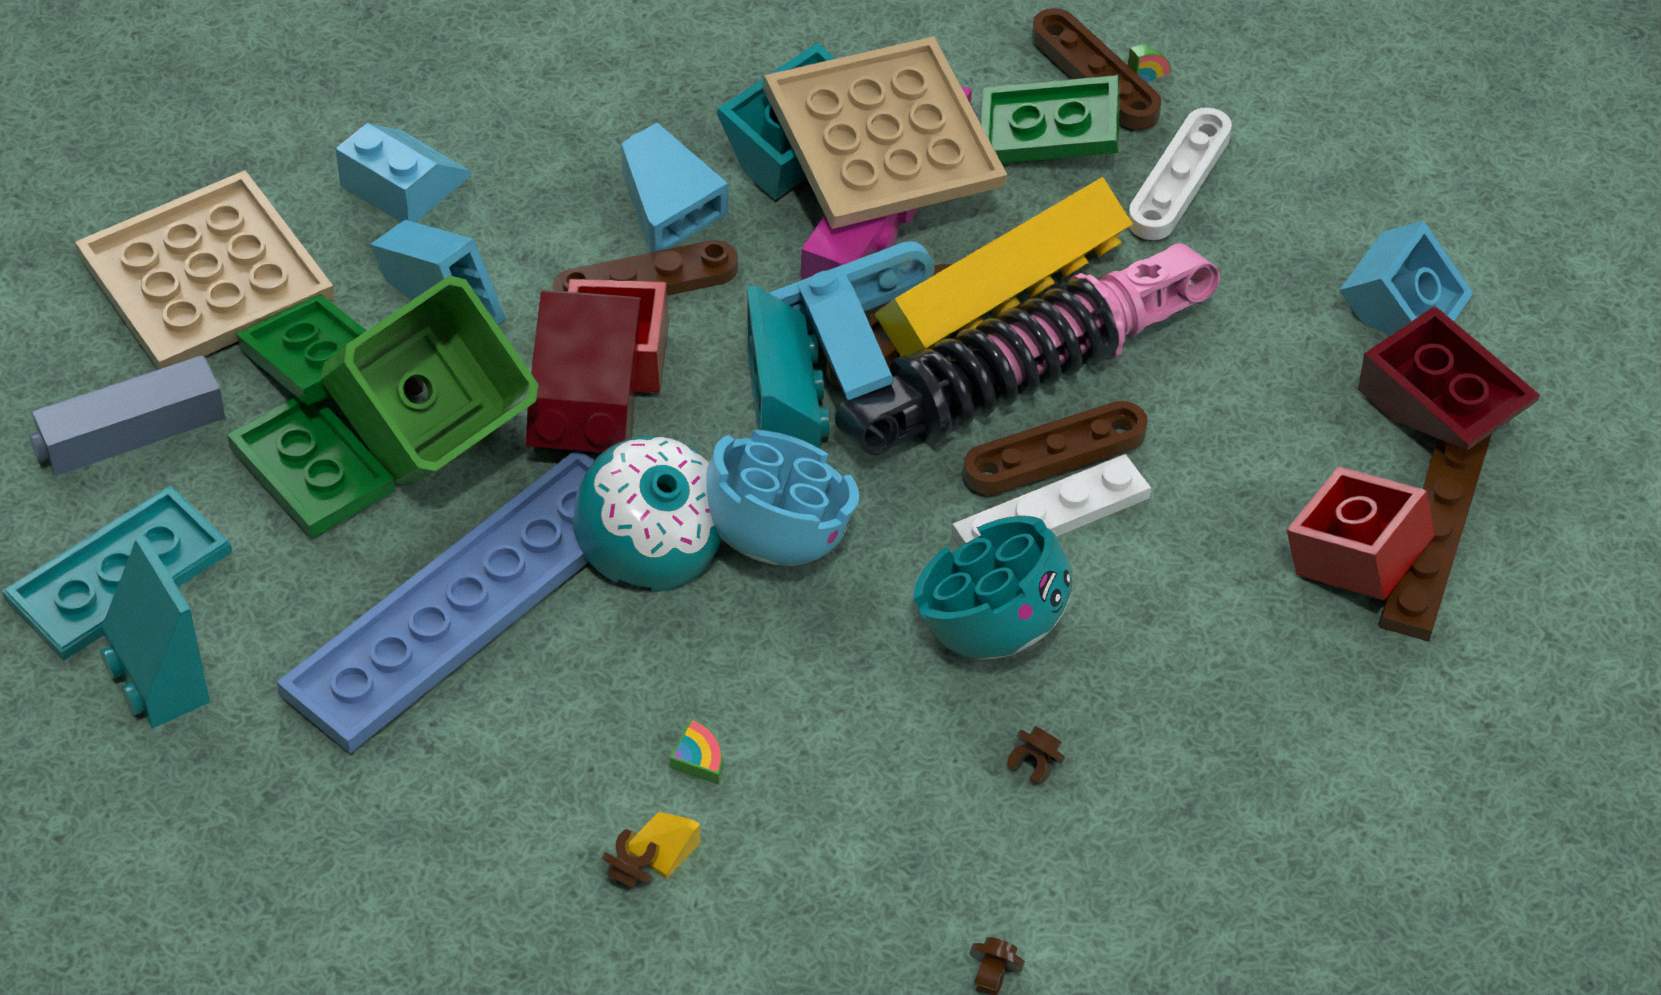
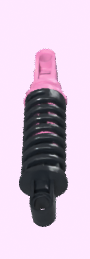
M1177 243L1150 258L1131 264L1120 272L1112 271L1102 276L1100 281L1092 275L1087 276L1082 273L1075 275L1067 283L1058 286L1057 289L1045 292L1040 299H1029L1021 304L1019 309H1007L997 319L982 321L977 325L976 329H964L954 339L939 341L933 346L932 350L921 349L911 355H903L894 359L889 369L894 383L851 400L844 399L835 414L836 426L869 455H880L891 447L916 435L927 444H936L942 441L946 435L958 430L957 426L966 427L972 423L975 413L979 416L987 417L995 411L996 403L1002 406H1010L1017 400L1018 393L1031 396L1037 392L1040 383L1052 386L1059 381L1061 373L1069 376L1077 374L1081 370L1082 363L1094 366L1108 358L1111 360L1120 356L1123 344L1125 343V336L1132 337L1139 334L1146 326L1163 321L1175 312L1208 299L1218 287L1220 271L1216 265L1186 244Z

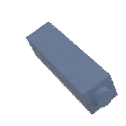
M204 355L32 411L37 432L29 434V438L38 462L48 460L54 476L217 422L225 419L220 388Z

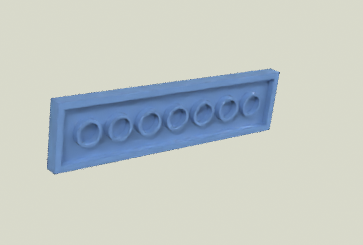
M573 451L277 681L279 695L347 752L352 753L589 563L576 540L572 518L574 516V505L578 488L594 460L582 451Z

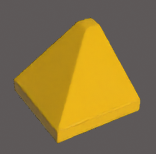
M658 812L630 841L629 852L633 857H640L646 852L650 842L659 845L660 849L657 859L647 867L667 879L701 843L700 824L693 819Z

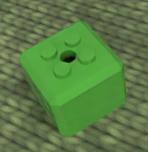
M447 276L345 345L323 363L321 381L374 457L394 477L395 483L411 486L436 472L536 402L538 390L537 381L467 280ZM417 378L426 385L428 396L423 404L412 403L406 398L403 387L407 379Z

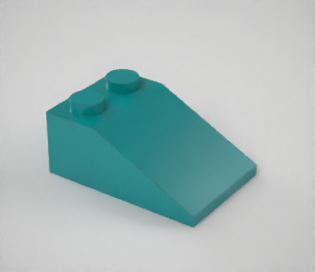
M146 536L135 540L103 622L102 629L107 647L100 650V655L111 678L114 679L121 676L126 685L122 686L121 689L132 714L135 716L143 713L153 729L210 703L191 609Z

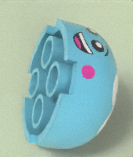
M754 430L751 438L734 440L729 434L723 437L715 446L706 474L708 505L718 535L728 545L743 555L760 562L780 566H794L813 562L828 554L838 545L845 535L858 505V487L851 474L842 477L826 463L829 454L795 437L765 430Z

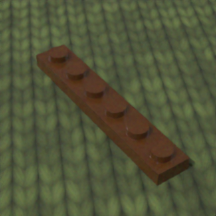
M1492 433L1469 450L1438 439L1422 488L1427 490L1435 536L1390 592L1379 628L1430 641Z

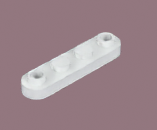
M1200 108L1188 115L1130 204L1129 219L1133 225L1129 228L1135 235L1147 240H1159L1167 237L1174 230L1229 143L1232 123L1224 112L1214 108Z

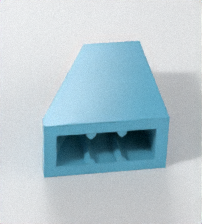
M655 123L640 133L632 135L628 140L621 143L622 174L650 253L670 249L728 214V183L659 123Z
M404 220L370 244L385 281L410 300L415 299L447 276L467 280L497 325L506 320L473 238Z

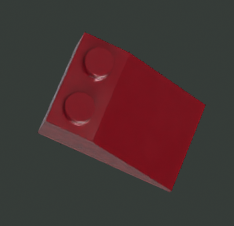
M541 290L531 374L538 383L536 402L527 408L525 446L604 452L611 446L632 438L640 297Z
M1436 306L1364 353L1358 390L1392 420L1465 450H1469L1539 401L1540 396L1538 392Z

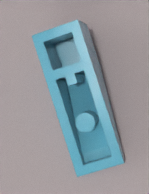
M843 268L819 272L808 281L797 284L812 330L816 334L817 340L847 400L894 383L892 374L863 308Z

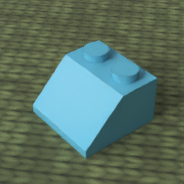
M366 123L335 148L340 186L399 222L404 220L417 222L471 176L470 170L406 132L371 123Z
M1424 220L1381 232L1339 290L1363 324L1389 336L1434 306L1438 307L1455 321L1474 294Z

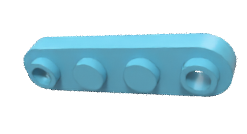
M903 242L829 270L834 271L843 268L855 290L863 311L892 301L934 275V263L924 246L916 242ZM912 259L911 263L907 266H900L902 262ZM811 277L769 292L805 315L807 333L813 330L797 284L808 281Z

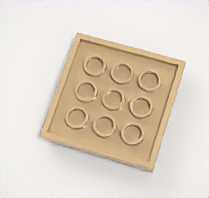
M934 36L764 75L763 89L832 229L1005 186L1007 173Z
M246 170L75 242L79 258L158 370L201 355L206 356L238 341L236 333L319 294L329 301L335 299L332 283Z

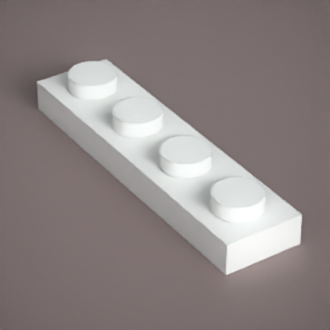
M1124 454L953 523L952 535L961 547L980 536L976 528L978 526L1005 517L1033 516L1042 519L1046 527L1057 537L1149 499L1151 487L1127 455Z

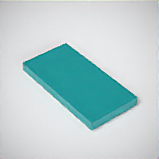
M170 485L2 590L4 600L65 661L104 635L102 625L136 539L143 536L147 537L177 587L232 553L231 543Z

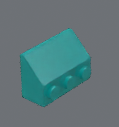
M815 43L772 73L836 58L819 43ZM762 78L717 109V116L743 172L774 200H777L806 180L807 177L763 89L764 78Z
M757 285L747 286V354L758 430L792 436L821 449V437L830 436L828 408L819 407L818 400L824 399L822 370L813 371L812 363H818L816 334L808 335L804 314Z

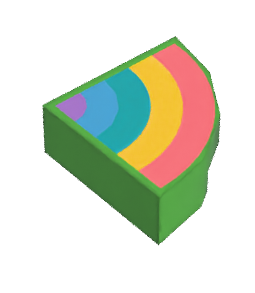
M1146 44L1130 47L1128 66L1145 82H1150L1171 73L1170 62L1159 50L1151 49Z
M690 718L670 756V768L719 785L723 770V756L719 740L707 726Z

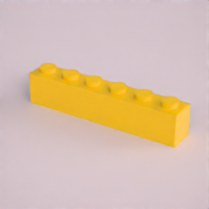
M1101 177L896 297L877 311L875 316L900 356H908L921 349L932 350L936 343L956 332L958 334L964 329H976L977 325L984 321L982 317L991 311L997 319L1005 310L1014 309L1021 304L1016 297L1021 293L1027 291L1030 298L1049 288L1055 283L1051 275L1061 271L1064 277L1076 272L1089 263L1085 255L1094 250L1099 258L1122 243L1118 235L1133 224L1104 177Z

